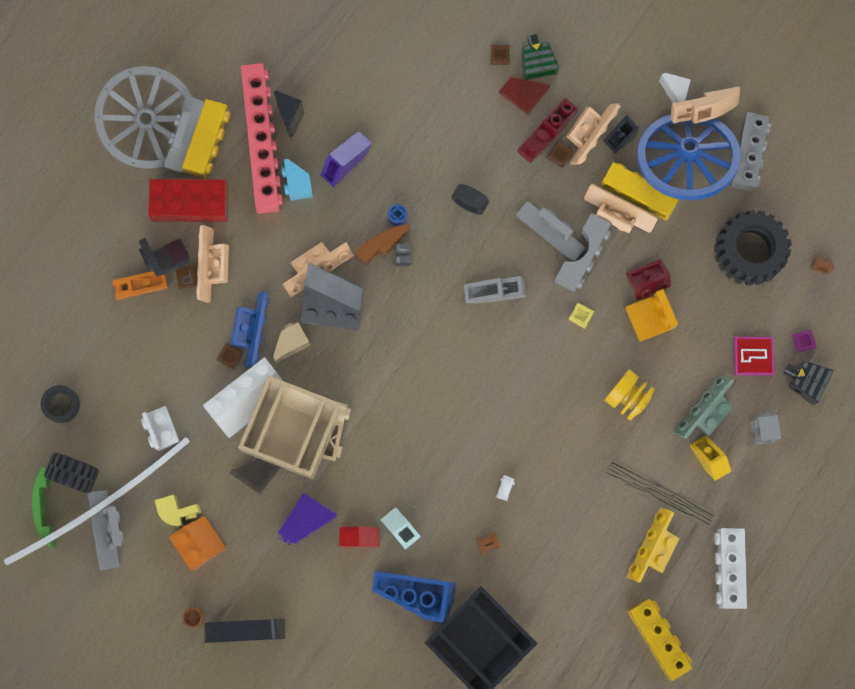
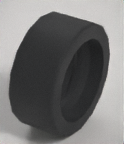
M459 184L451 196L457 205L476 215H482L489 203V199L484 194L465 184Z
M56 385L45 391L41 397L40 405L43 414L47 418L57 423H65L75 418L79 412L80 401L73 390L67 386ZM65 393L71 399V408L64 415H55L49 408L50 399L55 394Z

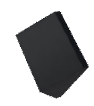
M274 91L278 109L291 138L294 136L304 115L302 101L282 92Z

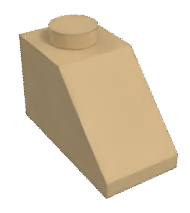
M291 322L285 325L284 330L281 331L273 355L276 363L310 346L299 322L295 324Z

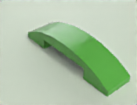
M46 467L40 469L32 494L33 518L41 539L54 532V527L46 526L43 489H51V480L46 479L44 476ZM55 540L49 542L46 546L55 547Z

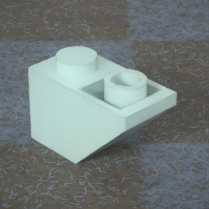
M396 507L381 519L405 550L421 537Z

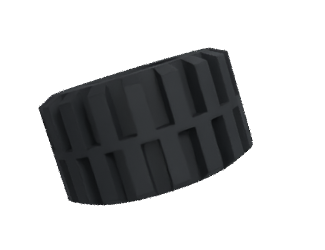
M53 453L44 476L48 480L75 490L91 493L99 470L97 467L60 453Z

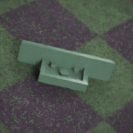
M724 375L718 377L710 389L702 395L699 402L691 408L684 420L678 424L674 433L687 438L697 426L705 435L710 436L733 408L724 398L723 394L734 380Z

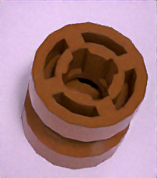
M188 608L183 613L182 619L187 627L196 628L204 623L205 614L199 608Z

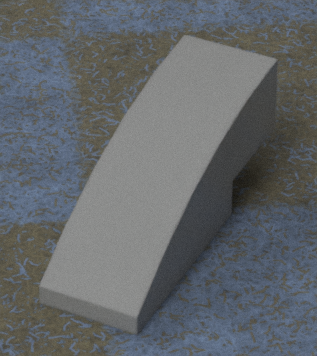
M521 276L464 284L467 304L526 297L525 281Z

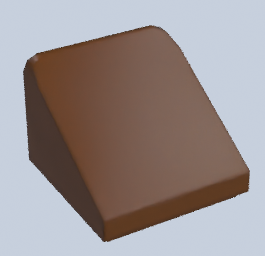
M815 256L811 268L829 274L834 270V263L828 259Z

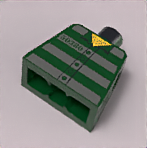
M536 34L528 36V45L522 48L523 81L557 75L559 65L549 42L539 43L538 35Z

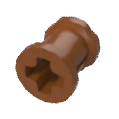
M492 532L490 536L476 539L482 555L491 549L500 548L495 532Z

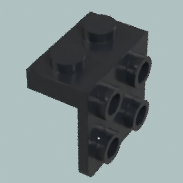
M146 238L139 240L141 248L138 250L147 268H152L156 277L167 274L178 266H183L191 259L180 239L155 251H152Z

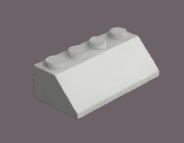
M265 357L203 405L228 438L232 437L249 423L268 376L282 380Z

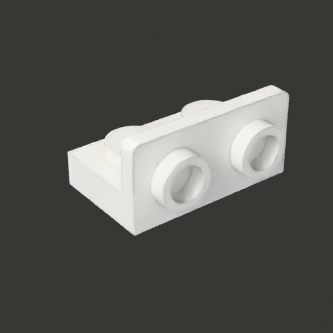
M166 406L149 413H142L143 419H141L144 429L149 431L148 441L152 448L155 447L156 450L160 451L180 442Z

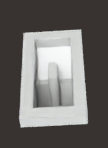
M668 73L662 74L659 82L672 103L685 101L690 79Z

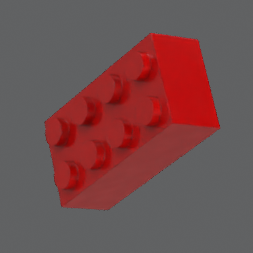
M226 179L149 180L148 216L152 222H227L228 184Z

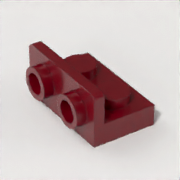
M661 259L626 273V278L634 290L636 300L647 298L651 294L662 289L666 290L671 286V275Z

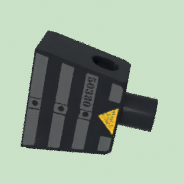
M803 361L799 364L798 368L787 364L783 374L792 378L789 384L791 390L810 404L816 405L819 403L834 370Z

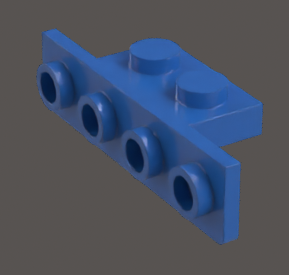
M265 291L258 293L255 310L240 306L236 309L230 345L248 349L245 362L246 368L253 367L259 359V353L257 352L258 346L262 342L261 329L266 320L264 312L269 303L268 292Z

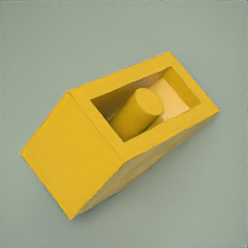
M707 435L690 444L704 470L715 481L731 472L727 456Z

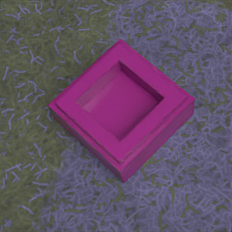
M811 329L791 335L797 353L817 348Z

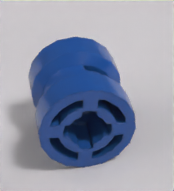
M399 204L391 206L388 211L390 224L396 227L406 223L407 210L404 206Z

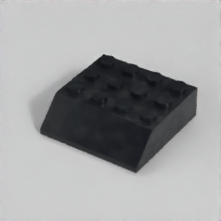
M482 586L424 642L468 689H494L538 644Z

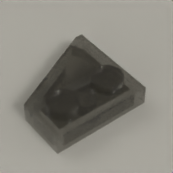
M255 458L231 470L230 474L261 495L281 467Z

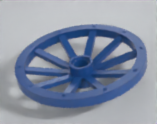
M671 114L658 119L646 129L639 141L637 161L644 179L658 192L675 199L700 200L718 194L735 178L740 163L739 144L731 130L719 120L714 118L697 123L708 127L697 138L692 137L691 123L693 122L691 120L677 122L685 123L686 138L682 139L668 126L676 124L672 122ZM662 130L678 144L650 141V139L658 131ZM713 131L718 132L726 141L700 144ZM646 147L675 150L650 162L646 161ZM730 148L732 164L704 151ZM679 157L662 181L650 170V168ZM701 158L727 169L728 172L717 182ZM683 162H685L686 189L668 185ZM693 162L697 164L711 186L692 190Z

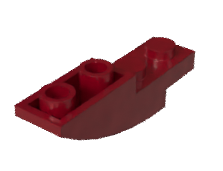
M564 98L542 121L541 125L518 148L517 153L529 163H532L563 131L579 111V108Z

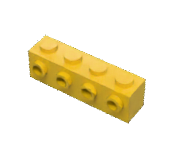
M646 599L627 612L668 680L673 681L693 669L690 665L692 661L686 652L683 654L679 647L681 643L677 636H672L669 631L671 627L665 618L662 619L659 615L660 608L654 600Z

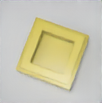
M577 303L568 320L585 329L595 311Z

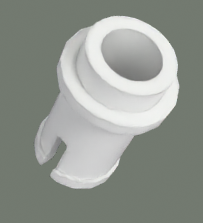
M504 475L503 479H500L502 482L496 498L508 501L512 485H515V479Z

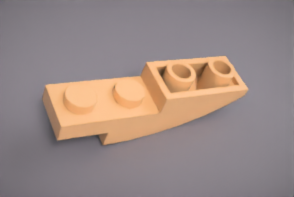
M740 87L706 92L703 98L672 103L671 120L673 123L691 120L696 124L719 117L739 104Z

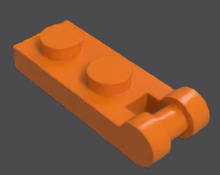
M154 271L112 281V285L116 290L114 294L115 300H123L128 297L168 289L166 275L156 277ZM128 285V290L123 291V286Z

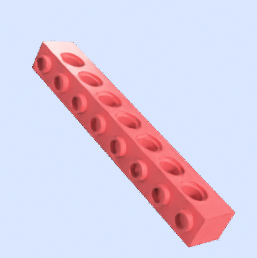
M263 63L242 65L241 73L257 214L279 212V205H283L282 194H278L277 188L281 187L280 176H276L275 170L279 169L278 158H274V151H277L276 140H272L275 128L274 122H270V116H273L272 104L268 105V98H271L270 87L266 86V81H269L268 69H264ZM256 82L261 83L257 88L252 87ZM257 100L263 101L261 105H254V102ZM260 117L265 119L262 123L256 122ZM261 135L267 136L264 141L257 140ZM262 153L269 154L266 159L259 158ZM264 171L271 172L268 177L261 176ZM265 189L273 190L270 195L263 194Z

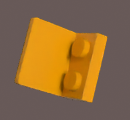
M663 289L657 291L654 296L628 305L625 308L640 342L675 329L678 325Z

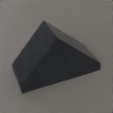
M626 115L603 141L617 154L637 136L640 127Z

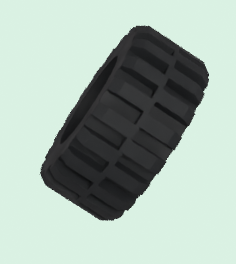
M748 210L746 213L742 211L735 217L730 218L716 237L717 243L714 245V251L717 252L715 259L716 262L720 261L719 268L721 271L726 270V276L729 279L734 277L736 278V283L741 284L745 282L747 286H752L754 283L761 285L765 281L768 282L773 279L786 266L787 259L791 255V250L789 249L792 245L791 239H787L789 235L788 230H783V223L780 220L778 222L775 221L774 215L766 216L765 211L761 210L758 213H755L754 210ZM743 233H754L760 236L766 242L769 250L766 261L763 263H751L743 259L736 247L737 238Z

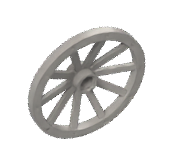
M133 67L116 74L103 87L95 105L94 122L101 143L113 157L128 166L140 169L163 167L166 157H163L152 128L169 138L171 132L156 122H174L177 115L156 116V114L180 96L184 100L186 96L192 97L190 91L176 76L156 67ZM136 75L155 76L146 108L135 79ZM126 78H129L138 109L112 90L119 82ZM161 79L166 80L178 90L151 110ZM107 96H111L133 113L134 116L103 115V106ZM141 115H148L150 123H143L140 119ZM103 121L135 122L112 140H109L103 125ZM139 128L132 157L123 154L114 146ZM145 130L158 160H137Z

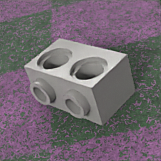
M762 413L749 422L753 445L773 443L781 439L778 415L771 416V413Z

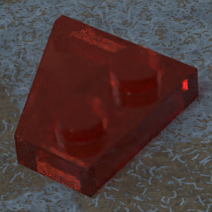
M510 77L499 90V94L529 115L550 89V86L548 84Z

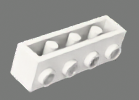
M718 529L714 535L715 545H718V553H715V564L718 565L715 581L716 584H719V592L716 593V604H719V609H747L745 529Z

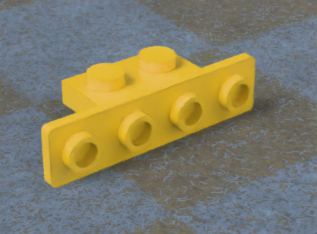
M664 508L659 509L629 569L627 578L640 583L648 566L663 574L680 539L666 530L674 512Z

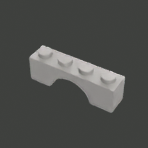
M592 213L590 214L581 231V235L587 244L586 255L578 261H565L555 278V283L572 292H575L576 288L581 289L585 281L582 278L584 273L590 272L594 265V262H592L594 255L598 257L603 248L600 245L602 240L607 241L612 232L609 230L611 223Z

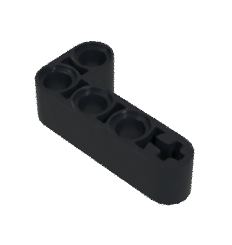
M285 619L204 623L205 643L286 639Z

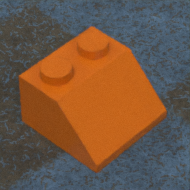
M205 516L184 526L169 537L192 571L226 549Z

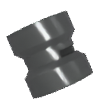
M394 245V252L396 253L394 265L403 267L413 265V258L411 257L413 245Z

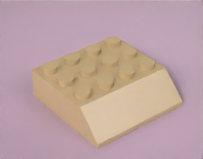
M268 376L238 448L241 452L314 479L336 426L341 403Z

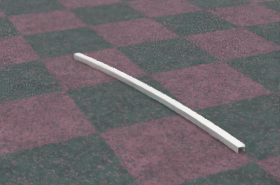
M185 437L144 472L86 513L38 542L4 559L5 564L9 565L34 552L110 505L178 453L190 442L189 439Z

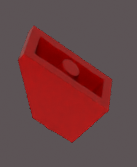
M339 527V547L379 548V528Z

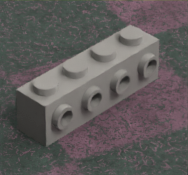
M747 112L744 116L738 142L740 163L737 174L730 183V188L752 192L755 187L759 186L760 176H758L759 169H762L764 159L761 158L762 152H765L767 147L765 137L769 134L771 124L768 123V116Z

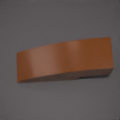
M404 224L379 233L354 252L355 257L365 266L378 254L385 258L394 249V245L398 244L410 232V226Z

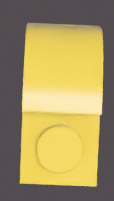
M175 495L154 500L160 518L165 523L174 527H183V518L186 521L197 518V514L201 513L198 504L180 509L177 496Z

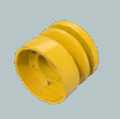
M630 369L604 400L613 408L622 403L624 405L620 412L622 415L627 409L631 410L627 416L629 421L643 411L655 391V388L652 386L646 393L643 391L648 384L646 381L639 387L635 384L639 376Z

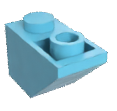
M284 159L285 166H281L283 177H287V184H284L285 194L289 195L291 201L312 198L309 174L289 159Z

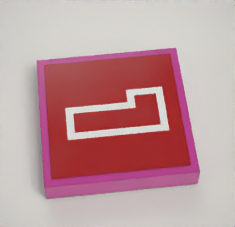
M734 337L735 376L774 375L773 337Z

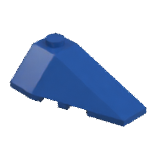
M375 571L372 591L419 615L424 620L444 623L454 603L456 583Z

